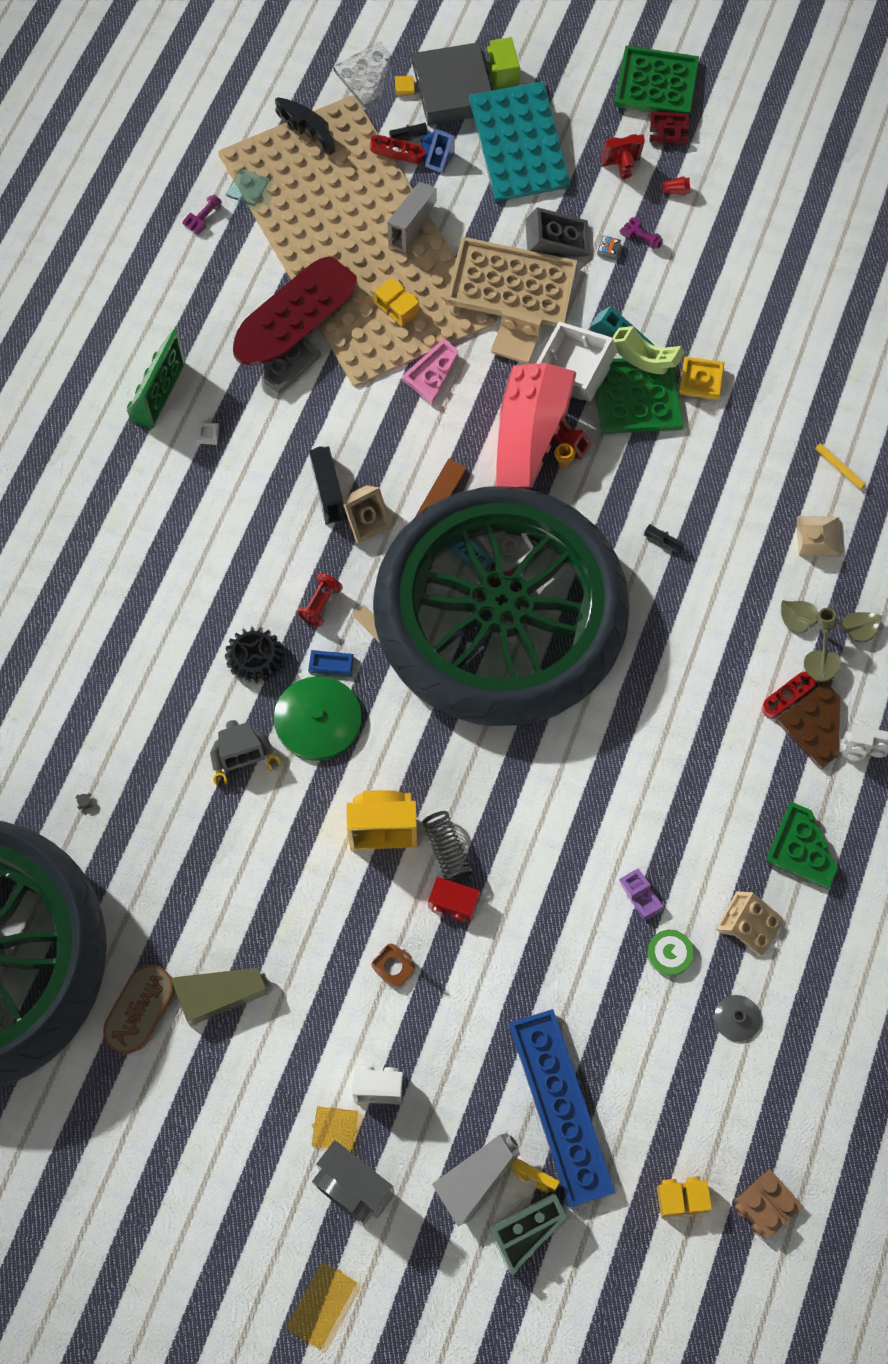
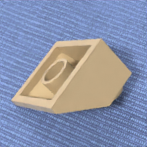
M366 485L350 493L343 504L356 543H360L392 526L380 488Z
M797 516L798 555L841 556L839 517Z

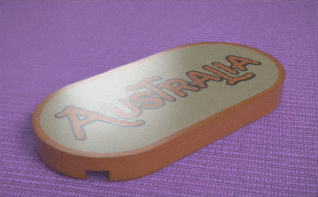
M147 965L137 969L130 976L107 1017L103 1028L105 1041L115 1052L131 1054L141 1050L148 1043L174 993L171 977L166 970L156 965Z

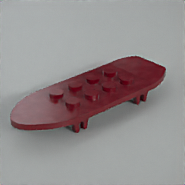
M331 256L311 263L242 322L233 342V355L236 361L244 365H256L273 361L281 356L286 358L287 352L292 353L293 348L330 316L334 317L336 311L339 312L341 310V307L352 297L355 291L357 276Z

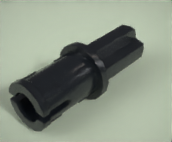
M425 122L412 126L407 124L406 127L389 131V137L398 140H411L413 137L428 135Z
M649 524L644 532L645 537L659 543L660 547L665 546L678 554L685 547L683 542L670 536L668 531L664 532L652 524Z

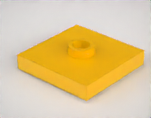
M684 356L679 395L719 400L725 362Z

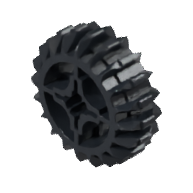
M251 626L249 632L243 628V634L240 635L236 632V639L230 638V645L225 648L227 652L225 654L227 667L231 668L232 675L237 674L239 680L245 677L247 683L254 679V683L257 684L258 678H262L265 682L266 675L273 677L274 673L272 670L279 671L278 664L283 663L281 658L284 655L281 649L282 644L280 641H277L276 635L271 636L269 629L263 633L261 626L258 631H255L253 626ZM265 646H268L272 651L270 658L266 657V654L263 653ZM239 651L245 657L243 664L237 660Z

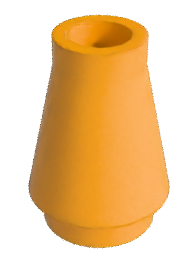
M567 443L560 444L554 451L560 469H568L575 456L574 448Z

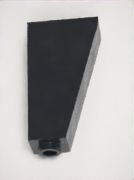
M319 446L309 450L325 525L345 521L344 501L330 447Z

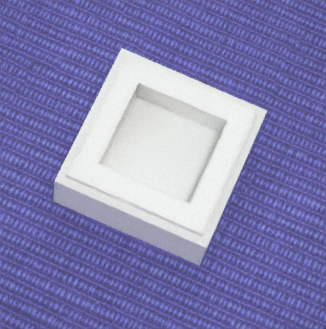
M198 422L196 443L217 445L219 423Z

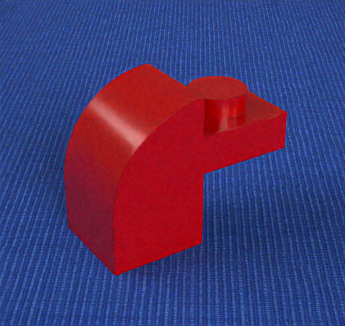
M561 417L558 424L560 426L558 433L553 435L549 444L556 449L560 444L567 443L575 450L574 459L582 460L592 444L583 430L571 429L565 418Z

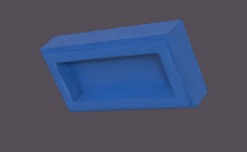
M311 650L308 671L309 673L352 677L354 654Z

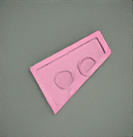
M443 338L402 376V380L432 405L458 356L459 350Z

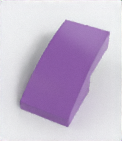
M639 868L619 879L624 891L644 921L664 910L663 905L651 890L650 883Z

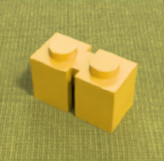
M392 277L374 291L375 304L385 313L393 310L390 313V317L401 327L419 314L418 298L414 294L405 292V287L400 282H396Z
M700 1176L686 1178L685 1183H677L676 1179L663 1180L662 1185L657 1187L661 1217L679 1216L685 1213L682 1190H684L687 1215L708 1213L712 1210L708 1181L701 1180Z

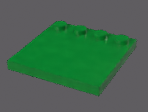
M625 45L614 107L646 112L686 113L690 116L699 56Z
M614 358L604 381L596 391L601 434L682 430L683 421L674 367H669L665 374H655L641 370L623 358Z

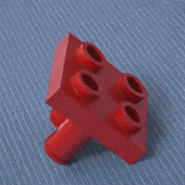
M631 134L624 138L613 137L605 140L601 157L602 167L618 164L621 179L630 178L632 176L631 169L635 165L634 161H639L645 143L644 135Z

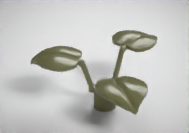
M782 600L781 616L784 624L790 630L802 633L807 631L810 625L815 626L818 623V627L824 631L823 652L812 651L804 659L805 671L817 682L831 680L837 675L841 667L839 655L835 652H827L828 632L835 628L836 623L844 633L848 632L851 640L867 642L877 634L882 621V615L869 612H855L845 616L841 623L839 616H836V612L832 608H823L818 613L817 608L809 602Z

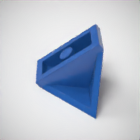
M436 129L420 139L421 146L425 150V167L443 173L455 153V135Z

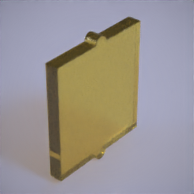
M317 1106L315 1123L312 1124L314 1130L311 1146L329 1148L332 1142L336 1140L348 1151H353L355 1134L358 1133L356 1128L358 1111Z

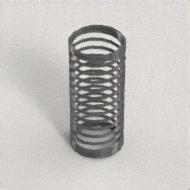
M435 812L424 818L422 821L423 827L426 828L425 832H427L429 841H431L435 851L434 854L437 855L436 859L441 864L440 868L442 873H444L445 879L452 882L461 881L472 874V867H468L470 863L466 862L468 858H465L466 854L463 853L462 844H459L458 835H455L457 832L454 830L455 826H451L453 822L450 821L449 812ZM445 815L444 817H442V818H440V819H437V820H435V821H433V822H429L430 820H432L433 818H435V817H437V816ZM451 823L450 825L443 827L439 830L432 831L435 828L440 827L444 824ZM447 828H452L451 830H449V831H447V832H444V833L439 834V835H435L436 833H438V832H440V831H443V830H445V829H447ZM454 832V833H453L452 835H450V836H447V837H445V838H443V839L436 840L437 838H439V837H441V836H443V835H446V834H448V833ZM451 837H456V838H454V839L451 840V841H448V842L443 843V844H439L440 842H442V841H444V840H446V839H449V838H451ZM458 841V842L455 843L454 845H451V846H449V847L440 849L441 847H443V846H445V845H447V844H449V843ZM459 846V847L456 848L455 850H452V851L447 852V853H443L444 851H446V850H448V849H450V848H452V847ZM462 850L461 852H459V853H457V854H455V855H453V856L444 858L445 856H447V855H449V854H451V853H453V852ZM463 855L462 857H460V858H458V859H456V860H454V861L447 862L448 860H450V859H452V858H454V857ZM464 860L463 862H461V863H459V864H457V865L448 867L449 865H451V864H453V863H455V862H457V861ZM467 864L466 866H464V867H462V868H460V869H458V870L451 871L452 869H454V868H456V867H458V866Z

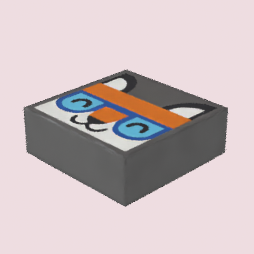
M603 235L597 255L616 260L621 240Z

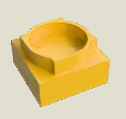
M391 790L363 791V793L353 798V803H347V833L350 850L417 848L416 801H411V793Z

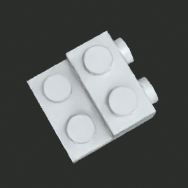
M852 725L849 732L845 731L844 738L840 740L838 752H842L841 756L847 757L851 761L864 760L868 753L877 758L886 757L888 755V732Z

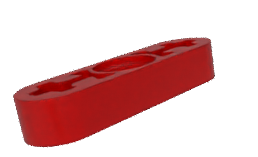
M382 135L372 136L369 144V149L374 154L413 164H420L425 155V150L420 145ZM393 147L400 148L402 151L397 152L393 150Z
M807 672L799 673L765 699L761 708L762 713L767 718L773 719L778 717L813 689L815 680ZM802 680L809 681L808 686L804 684L799 690L797 689ZM789 690L793 692L794 698L787 700L783 697L782 692ZM779 700L780 703L775 710L768 709L769 704L773 706Z

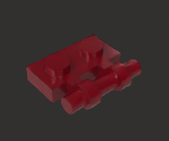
M651 112L650 132H657V135L650 134L649 142L657 143V145L670 143L674 144V146L688 144V137L681 136V134H688L689 114ZM664 133H674V136L664 135Z

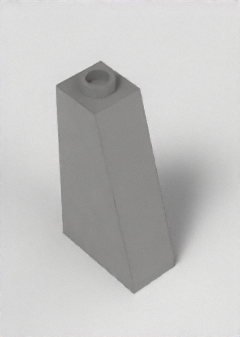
M418 182L388 221L389 247L407 253L437 201V188L430 184Z
M505 1133L497 1136L432 1183L457 1226L470 1221L520 1155L517 1149L519 1147L518 1143L511 1135L509 1136Z

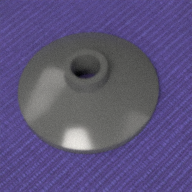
M731 995L721 1000L717 1005L714 1013V1022L718 1031L725 1038L741 1042L752 1038L757 1033L761 1024V1015L758 1007L752 1000L742 995ZM735 1013H741L743 1019L737 1020Z

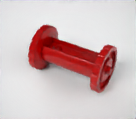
M320 573L316 577L319 587L307 608L300 607L297 611L298 616L302 620L318 627L324 623L320 615L332 593H340L343 589L342 584L338 580L324 573ZM325 588L329 590V592L324 593L322 589Z

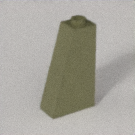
M258 968L180 976L171 979L189 1026L267 995L266 987L270 986L265 973L260 974Z

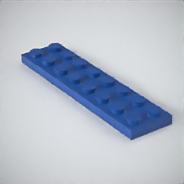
M551 1009L510 1022L509 1028L568 1207L572 1208L615 1194L554 1010Z

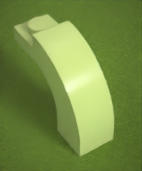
M634 326L618 328L613 336L617 353L633 366L650 373L665 374L669 367H676L679 364L680 359L685 353L681 346L660 348L651 345L640 336Z

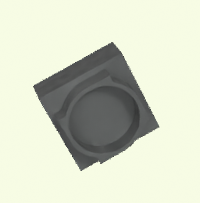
M336 1140L332 1142L316 1163L319 1172L312 1180L314 1186L362 1225H365L371 1215L378 1218L395 1195L392 1184Z

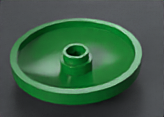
M324 676L308 677L292 684L280 696L274 711L276 733L283 746L292 754L312 761L328 760L345 752L356 740L362 722L360 704L351 689L336 679Z

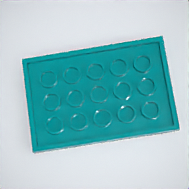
M544 81L469 95L495 202L570 188V180Z

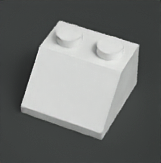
M362 1066L360 1070H355L352 1088L354 1102L401 1105L403 1073L398 1072V1068L386 1067L384 1071H375L374 1067Z

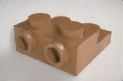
M771 1169L767 1170L733 1201L736 1204L735 1209L738 1214L744 1219L747 1217L753 1224L751 1226L752 1230L760 1238L764 1237L766 1240L803 1207Z

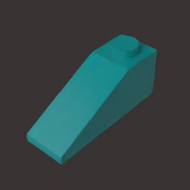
M610 306L598 313L590 328L595 333L613 338L618 328L631 327L633 325ZM637 330V332L645 341H647L651 345H654L639 330Z

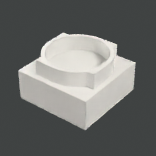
M558 322L536 364L548 363L575 371L577 374L571 397L591 402L610 369V364L617 353V348L612 337Z

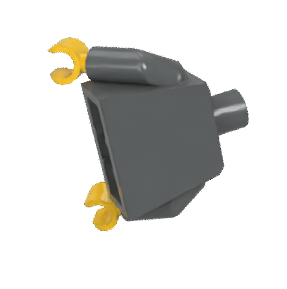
M236 720L227 722L226 729L218 732V740L215 741L210 752L213 771H216L213 777L214 783L218 786V778L224 777L225 785L228 784V778L222 773V769L227 772L265 760V755L268 759L266 765L268 770L272 771V767L269 764L271 761H275L279 767L280 760L278 757L273 756L272 752L274 751L268 737L259 730L252 729L248 723L239 725Z

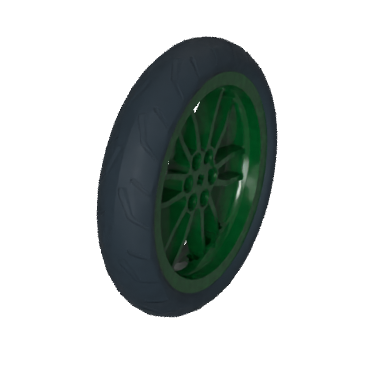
M490 486L456 493L425 508L400 531L381 562L374 589L373 612L377 636L387 661L402 682L421 700L454 718L485 726H519L543 721L562 713L588 696L609 674L626 638L629 621V596L626 577L615 551L600 529L577 509L545 493L520 487ZM504 531L505 534L517 536L525 534L532 540L539 542L526 555L512 576H505L503 574L500 549L494 535L495 532ZM487 535L495 560V571L486 572L475 555L470 538ZM463 541L470 565L481 584L476 585L452 575L430 572L431 565L443 552ZM547 547L561 556L549 568L528 581L523 578L529 566ZM566 563L571 566L579 578L584 594L582 604L560 598L529 596L547 583ZM431 582L446 586L469 597L444 598L426 595L427 584ZM497 583L500 586L494 588L490 584ZM516 587L519 588L520 591L514 592L511 589ZM478 597H482L485 599V601L478 602L475 599ZM421 604L442 610L474 612L454 626L434 647L427 640L419 620ZM524 606L527 610L520 611L518 607ZM558 610L577 613V624L571 626L556 622L533 611ZM489 616L492 619L490 621H484L482 617ZM511 621L513 624L507 626L503 622ZM522 623L550 633L575 637L573 646L558 662L542 670L534 646ZM474 627L480 630L473 643L453 664L439 655L459 636ZM491 632H497L500 635L502 657L509 675L508 679L483 677L460 669L477 653ZM516 635L528 654L535 672L534 674L516 677L508 651L507 637Z

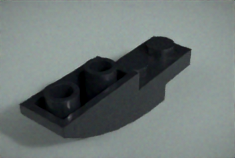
M280 97L275 99L276 114L287 122L291 130H295L299 135L305 132L310 139L312 138L317 143L319 149L324 150L329 156L335 152V142L329 134L327 121L313 110L297 102Z

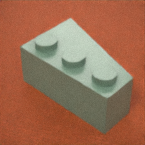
M550 1194L488 1227L510 1274L514 1275L518 1268L533 1255L534 1251L567 1218L555 1194Z

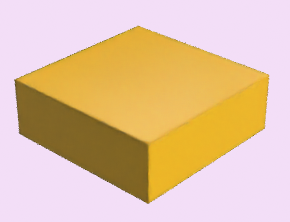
M395 76L396 96L415 95L414 76Z

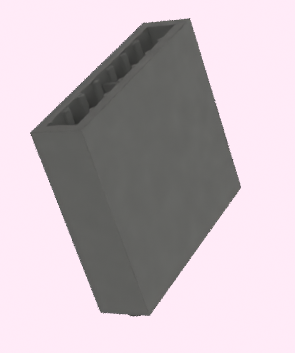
M478 42L412 53V67L427 125L474 118L469 95L493 91L492 80L488 79V65H484L483 62L485 61L484 50H480Z

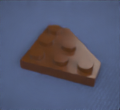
M827 682L821 684L776 721L820 770L838 756L841 697Z

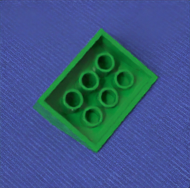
M177 329L172 330L161 344L158 352L153 354L152 363L149 368H146L144 379L137 386L133 401L128 403L127 412L131 422L154 428L186 364Z

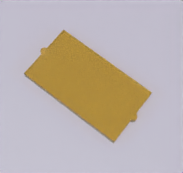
M321 1262L285 1329L299 1336L302 1342L307 1341L321 1349L357 1282L342 1274L341 1269L335 1270Z

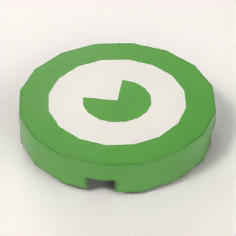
M667 929L658 932L652 937L648 945L647 956L650 965L659 973L675 976L682 974L690 966L693 960L694 949L691 941L685 934L677 930Z

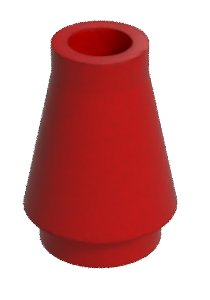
M685 176L663 182V194L686 196V193H691L690 177L685 178Z

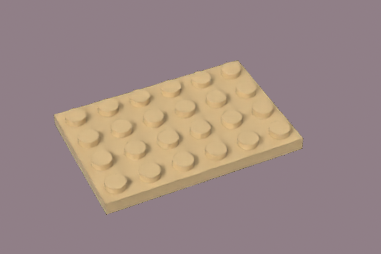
M461 237L446 305L501 316L505 307L541 318L542 325L556 327L558 322L565 323L577 260Z

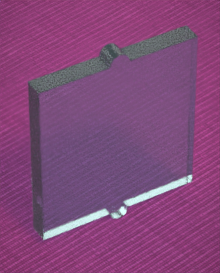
M240 168L227 190L226 196L238 200L239 203L243 202L255 206L267 186L269 178Z

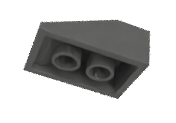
M539 207L525 219L527 250L558 257L590 255L588 220Z

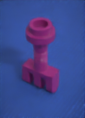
M215 194L207 198L208 204L197 216L190 212L182 222L191 231L194 230V233L197 235L206 228V224L203 221L213 209L218 210L221 207L222 201Z
M631 217L629 222L619 230L620 234L628 239H631L634 235L649 242V247L652 249H659L663 243V238L658 233L651 235L640 229L642 222L634 217Z

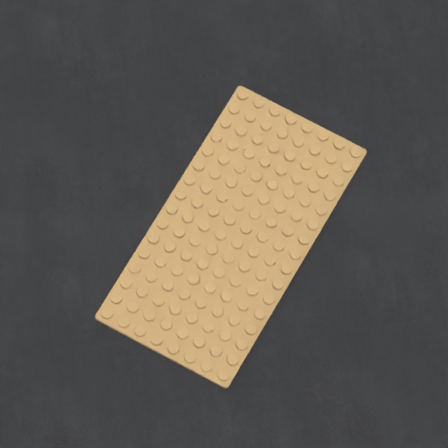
M348 96L314 111L328 122L329 134L335 142V152L330 156L324 150H320L317 143L312 138L310 139L305 132L299 135L295 130H291L287 122L218 151L222 163L290 280L314 261L329 256L334 257L357 276V285L352 297L341 307L339 312H335L334 317L330 316L318 326L352 386L361 385L425 356L443 338L452 344L494 325V318L489 313L446 305L456 257L429 215L407 253L389 247L388 221L413 189L393 158L377 155L370 151L371 137L379 134L355 96ZM391 277L405 287V292L414 294L419 300V314L403 327L390 317V313L393 310L385 313L374 301V291Z

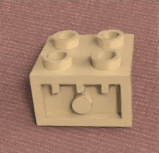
M504 307L501 314V326L491 348V353L529 364L541 334L542 319Z
M737 891L718 923L716 930L724 935L736 936L757 955L763 956L783 918L753 892Z

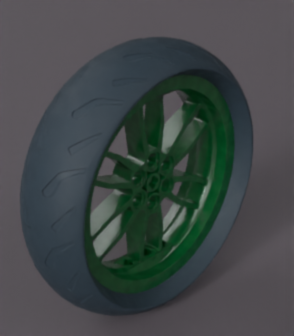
M0 821V885L2 881L8 880L18 887L6 905L0 910V929L15 913L27 890L42 897L53 918L55 931L23 932L0 937V966L19 969L54 968L45 991L24 1017L21 1016L12 997L0 984V994L16 1019L14 1025L0 1033V1088L21 1080L47 1064L77 1034L86 1021L98 996L105 971L107 951L106 929L97 895L81 868L66 852L49 839L28 828L5 821ZM57 940V955L54 959H19L4 956V950L32 942Z

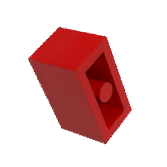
M436 877L428 900V908H431V911L438 915H444V913L452 915V918L459 922H465L466 920L471 922L480 897V891Z

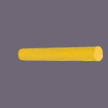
M821 443L817 445L815 450L860 490L864 488L866 483L824 445Z

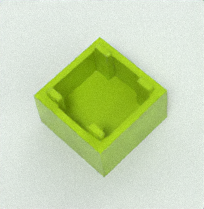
M512 37L490 40V46L487 47L489 54L488 69L493 81V90L519 86L520 64Z

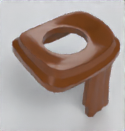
M391 943L386 945L371 963L378 976L393 987H401L415 971V963L412 960V956L405 949L402 950L397 945ZM390 958H397L402 963V970L396 975H390L385 971V963Z

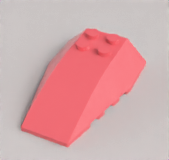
M548 363L513 366L508 377L499 412L496 486L533 487L543 465L542 458L545 453L549 452L551 448L549 443L553 435L558 433L560 419L565 417L568 411L577 374L575 371Z

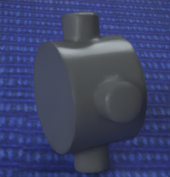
M90 793L76 796L77 809L93 807L90 799L92 795Z

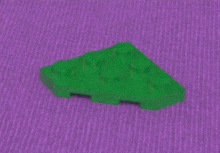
M790 801L765 862L828 890L838 867L828 851V845L822 832L818 829L812 810Z

